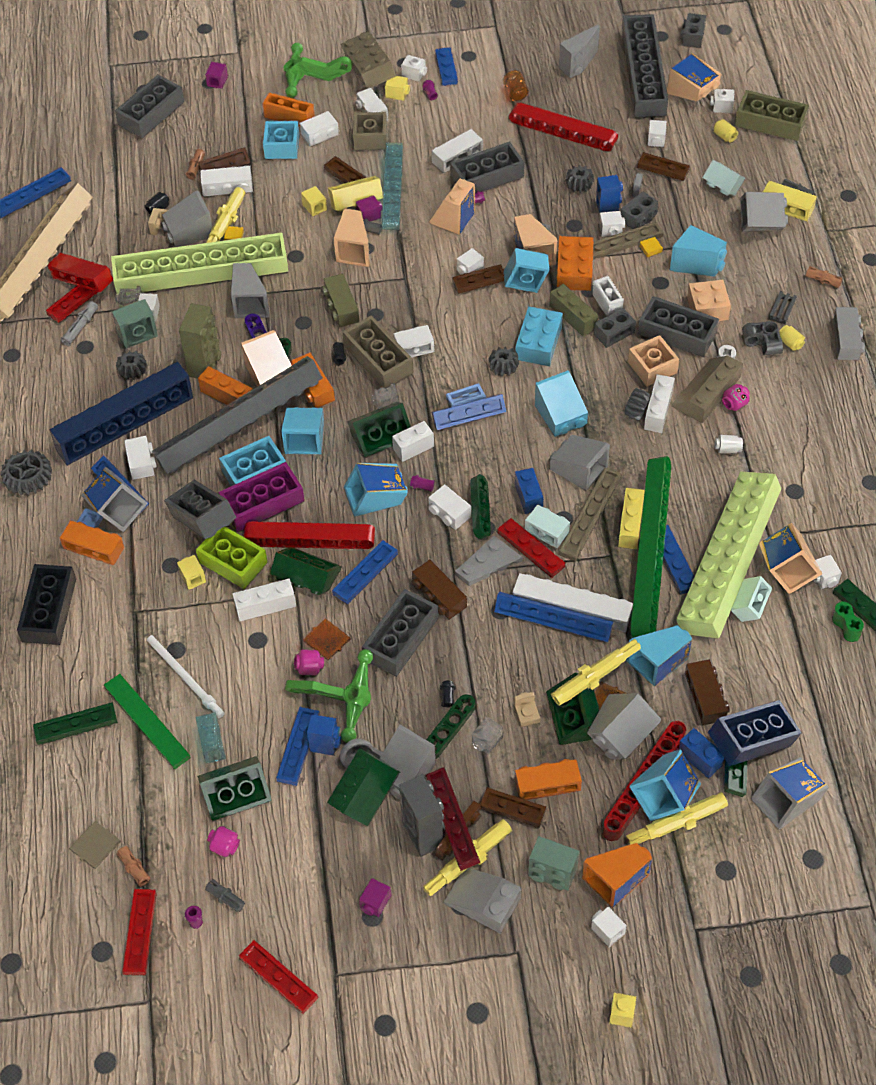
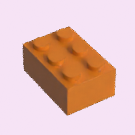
M559 236L557 288L564 284L570 290L591 291L594 237Z

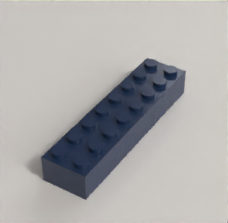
M176 362L127 389L104 399L102 402L89 407L87 410L72 416L70 419L55 425L49 430L56 452L68 466L193 399L189 375L179 362Z

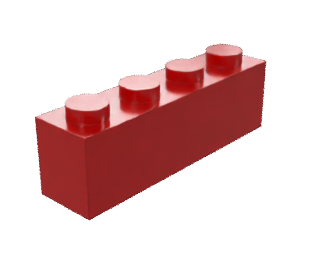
M59 253L47 265L54 279L99 293L113 281L111 270L106 265L97 264L64 253Z

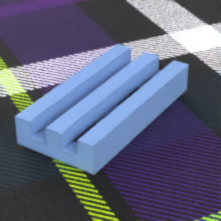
M479 383L446 394V400H448L451 407L486 398Z

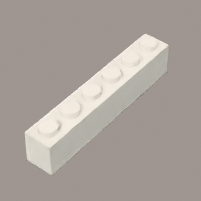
M519 573L513 590L514 596L613 621L612 629L626 632L632 614L633 603L625 599L612 598L606 594L593 593L587 589L574 588L568 584L555 583L551 580L536 578L529 574Z

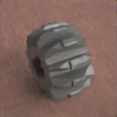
M580 165L568 169L566 176L568 189H572L573 192L576 190L587 192L592 187L594 176L591 169H587V166L581 167Z
M506 346L504 349L498 347L497 351L492 350L489 357L490 370H493L495 375L500 373L501 376L504 374L510 376L511 372L515 373L519 366L517 352H514L513 348L508 350Z
M129 350L128 353L122 352V356L117 357L116 368L121 377H124L126 380L129 378L134 380L135 377L141 378V374L145 373L147 362L142 353H138L137 350L132 353Z
M635 388L625 407V415L634 420L642 419L651 398L650 393L643 389Z

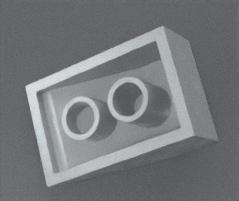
M598 24L560 43L559 69L569 78L582 73L598 52L600 31Z
M468 868L460 874L444 900V904L501 934L521 899L522 888L502 877Z

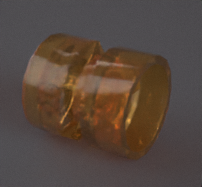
M513 70L504 76L503 83L510 99L513 101L525 99L529 89L522 73L518 70Z

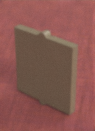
M94 821L69 849L79 856L81 861H85L96 869L121 841L111 834L109 829L103 828Z

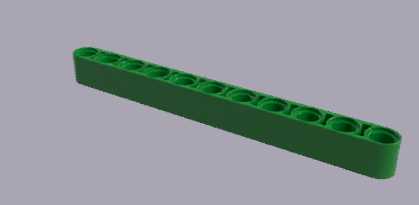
M668 456L652 458L647 463L631 621V634L633 638L657 631L671 479V461Z

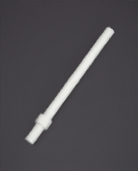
M153 635L149 636L147 641L198 695L202 700V704L207 709H210L218 718L223 717L224 712L216 704V700L197 684Z

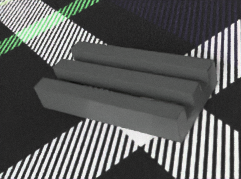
M780 291L769 319L786 324L797 296L793 295L791 297L790 293L785 295L783 291ZM781 299H784L781 308L777 314V317H775L774 315L777 311ZM790 301V305L786 311V314L784 318L781 319V315L784 311V308L787 302Z

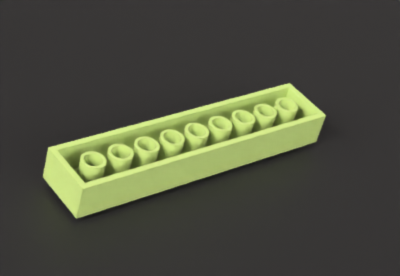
M283 233L111 256L113 281L117 296L232 280L233 263H251L258 276L288 272Z
M740 471L676 619L679 627L682 630H686L690 635L720 638L781 491L776 474Z

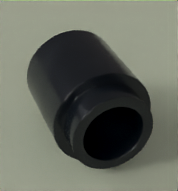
M158 192L146 202L147 204L144 207L151 215L153 208H167L170 205V199L165 193Z

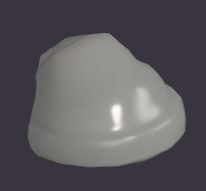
M352 739L342 748L339 757L340 762L348 768L359 748L367 750L378 758L381 757L383 752L374 748L366 740Z

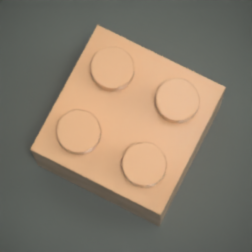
M724 280L689 283L687 300L690 309L719 318V321L729 320L731 304Z
M659 335L629 348L628 363L648 387L655 383L657 374L668 377L677 374L679 358Z

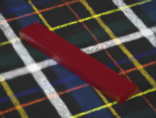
M445 767L426 774V779L430 780L434 788L433 794L435 798L439 797L443 804L444 810H442L444 819L442 821L459 869L463 871L481 863Z

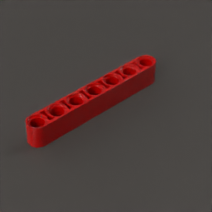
M521 102L515 104L508 116L509 120L514 124L607 152L613 149L618 140L617 132L612 129Z
M247 522L244 527L243 537L260 547L371 549L374 547L375 527L370 524Z
M673 721L668 725L605 818L603 836L607 840H618L641 807L637 798L630 796L634 794L630 785L660 757L679 749L680 740L686 735V726L683 722ZM663 747H666V748H669L670 750H669V751H666V750H663L662 748H663ZM620 810H625V811H627L628 813H627V814H622V813H620L619 811H620ZM614 826L617 830H610L608 827Z

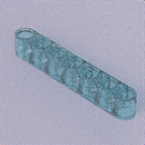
M386 142L382 211L383 230L400 229L403 143Z

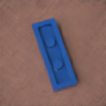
M451 47L435 49L442 86L458 84Z

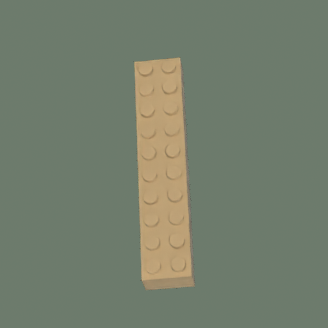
M78 183L60 194L1 275L0 322L5 317L9 318L14 313V306L21 303L23 300L22 295L31 289L32 286L30 284L32 281L34 282L38 279L40 270H43L49 264L47 260L56 254L57 246H60L66 240L65 235L74 229L73 224L81 219L82 211L87 210L90 206L89 202L92 196Z

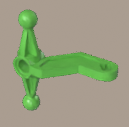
M292 44L291 51L293 54L283 67L288 82L285 94L289 98H295L298 94L296 86L304 75L331 81L348 73L352 69L351 59L339 57L329 63L300 57V54L303 52L302 44Z
M363 649L358 653L360 665L352 683L347 685L345 689L315 681L287 680L285 690L298 694H316L344 701L346 704V728L341 732V739L348 743L350 740L356 739L355 725L362 710L368 706L371 700L368 687V664L372 662L373 654L367 649Z

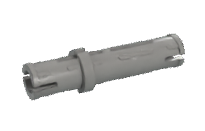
M89 301L86 307L77 314L76 320L61 337V342L64 345L70 346L85 324L91 321V316L98 309V305L95 302Z

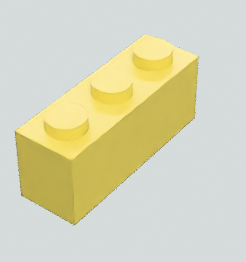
M376 176L328 188L331 206L338 212L344 211V209L351 206L356 208V201L373 195L377 201L383 198L380 179Z
M768 181L763 191L784 193V198H787L785 214L804 221H808L812 214L817 198L815 195L772 181Z
M625 489L618 547L638 548L645 490Z

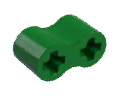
M843 601L837 603L832 616L833 623L842 629L843 637L847 641H858L864 628L863 621L854 615L853 608L849 603Z

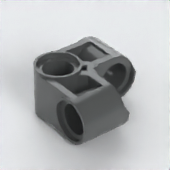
M775 322L747 323L742 327L747 346L762 345L763 355L783 353L782 338L780 337L778 325Z

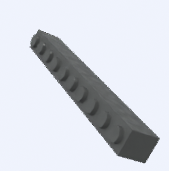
M308 356L152 450L161 468L167 474L177 471L182 464L193 461L195 456L200 453L208 452L211 449L210 447L224 442L226 437L231 434L239 433L244 426L255 423L260 416L267 415L275 407L286 404L288 399L302 394L304 389L317 385L322 376L314 360Z

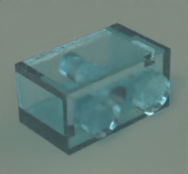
M216 712L196 717L206 764L226 759Z

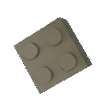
M354 112V150L387 149V112Z

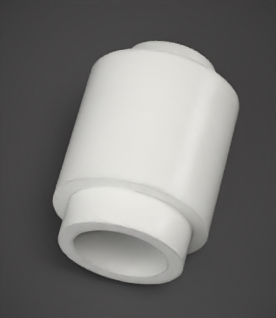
M719 435L715 439L714 446L715 449H718V453L737 454V452H742L743 439L736 435Z

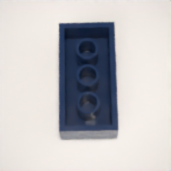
M777 700L720 717L709 729L708 734L729 766L791 747L802 732L781 701Z

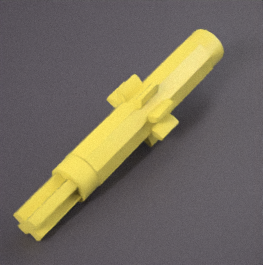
M236 187L226 204L218 208L216 212L218 214L217 220L211 229L206 243L220 241L228 226L232 222H236L238 218L236 215L237 210L245 196V191L242 188Z
M633 639L620 649H616L612 653L610 652L593 665L587 666L584 664L577 669L579 672L577 676L551 693L553 700L560 706L586 688L595 689L600 685L599 679L620 666L628 657L641 649L640 643Z
M721 792L690 806L688 805L684 811L662 817L646 825L644 828L626 835L629 845L634 843L640 844L649 839L661 837L683 826L687 830L696 827L695 823H697V820L727 807V800Z
M504 819L473 841L481 861L479 865L487 859L486 853L512 831L510 825ZM453 858L435 877L423 886V889L431 897L465 870L461 871L456 858Z

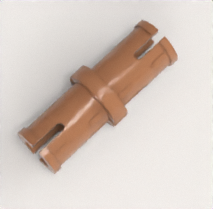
M197 149L195 151V155L190 160L189 168L186 172L187 178L192 180L196 178L198 170H200L198 163L203 161L206 155L204 150Z
M812 266L808 268L806 277L818 280L821 284L826 283L837 288L840 287L843 280L842 277L833 275L827 270L822 271Z
M128 846L120 848L116 855L125 865L126 872L133 876L139 887L145 886L151 878L141 866V861L134 857Z

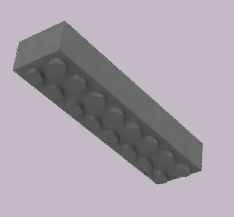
M654 14L623 15L622 37L634 117L667 116L668 96Z

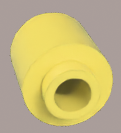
M722 119L715 123L714 133L724 141L733 142L737 138L738 131L726 120Z
M785 325L780 329L779 333L782 342L791 350H799L803 347L805 337L795 328Z

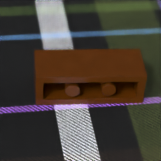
M430 559L412 571L411 582L417 590L420 589L426 600L438 605V612L442 616L445 615L450 620L467 608V596Z
M710 659L686 664L685 676L702 726L713 724L718 718L727 716V713L730 712L727 700L724 701L723 687L717 681V670L715 666H712Z

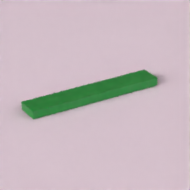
M118 674L104 684L107 692L174 770L191 758L190 754L121 674Z

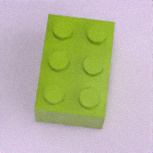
M227 527L221 528L214 536L205 539L196 549L200 564L242 589H245L268 563L265 549Z

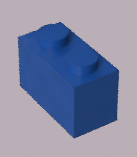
M617 175L597 178L596 205L599 214L619 211V205L622 203L621 192L623 191L622 181H619Z
M529 468L515 471V487L524 513H531L537 505L543 507L544 497L534 469Z
M311 715L307 731L310 752L335 755L336 748L339 749L341 744V736H339L340 727L337 726L336 718Z
M695 728L680 740L679 749H681L687 761L708 779L723 766L724 757L719 749Z

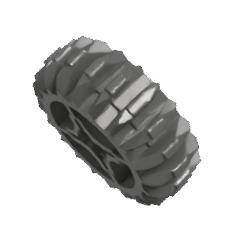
M24 449L22 453L17 451L15 456L10 454V459H5V464L2 465L1 471L2 481L9 491L12 490L14 494L19 493L21 496L24 493L28 496L30 492L37 493L38 489L43 490V485H48V480H51L52 474L51 464L47 457L41 454L39 450L34 452L32 449L29 452Z

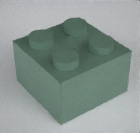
M145 299L112 311L117 334L125 349L158 337L153 312Z
M538 836L529 858L528 876L534 881L549 883L558 890L565 889L569 891L578 868L579 850Z

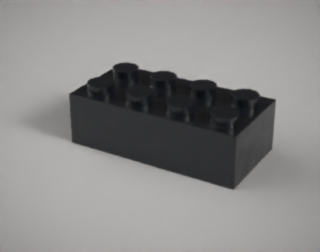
M34 564L17 627L22 643L61 645L76 583V576L72 566Z

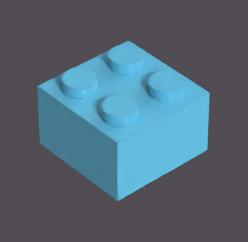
M265 121L263 139L265 159H298L300 136L298 121Z
M515 248L504 269L505 287L538 293L549 272L548 254Z

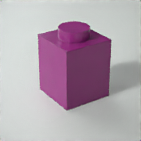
M210 63L205 74L207 87L223 89L228 78L226 64Z
M374 195L356 201V210L361 211L363 220L368 219V221L372 222L381 218L383 207Z
M371 878L359 899L361 910L367 915L380 917L392 896L391 887Z

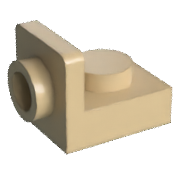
M153 208L148 221L151 235L158 234L159 229L162 228L161 222H164L162 214L168 210Z
M524 692L515 696L514 708L520 727L540 723L534 692Z

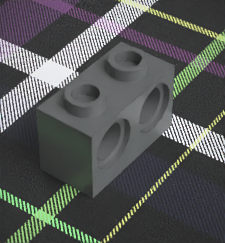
M688 13L687 19L683 20L680 39H683L682 46L701 48L707 15Z
M642 191L621 208V217L625 218V225L631 229L644 226L650 218L655 217L658 213V201Z
M622 308L603 319H599L594 326V335L607 348L635 333L636 321Z

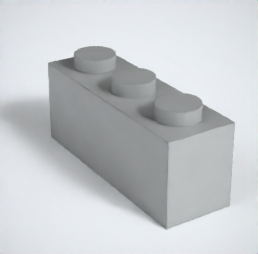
M836 307L833 324L838 360H859L861 353H864L865 344L861 341L863 329L859 326L861 325V315H858L857 307Z

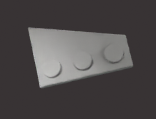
M493 536L455 570V575L470 586L490 577V574L498 570L503 571L507 569V566L513 563L518 564L522 562L523 557Z

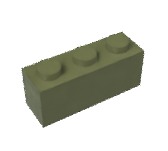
M344 274L323 278L324 286H322V292L324 296H327L329 309L332 308L333 320L338 322L339 327L360 322L359 310Z
M562 284L550 292V307L556 312L563 313V319L583 337L594 331L595 323L598 321V314L567 286Z

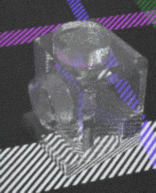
M137 286V289H120V293H116L115 296L116 304H119V308L138 302L140 293L142 294L141 287Z
M391 383V387L374 390V395H371L373 406L379 409L399 402V396L394 383Z

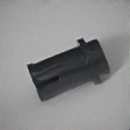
M336 342L333 344L334 355L332 360L335 364L342 365L346 361L344 345L341 342Z
M446 680L440 685V690H442V707L450 708V704L451 707L454 705V690L456 686L453 681Z

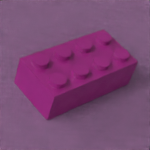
M287 462L218 492L219 495L228 500L237 517L231 522L237 532L243 530L247 522L263 521L305 501L303 488Z

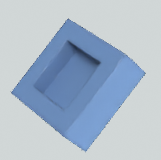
M85 508L77 522L98 528L103 517L96 511Z

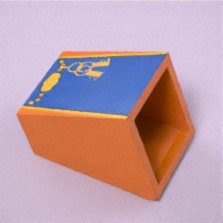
M634 843L587 858L584 861L582 879L614 908L649 876L652 861L651 854L645 847Z

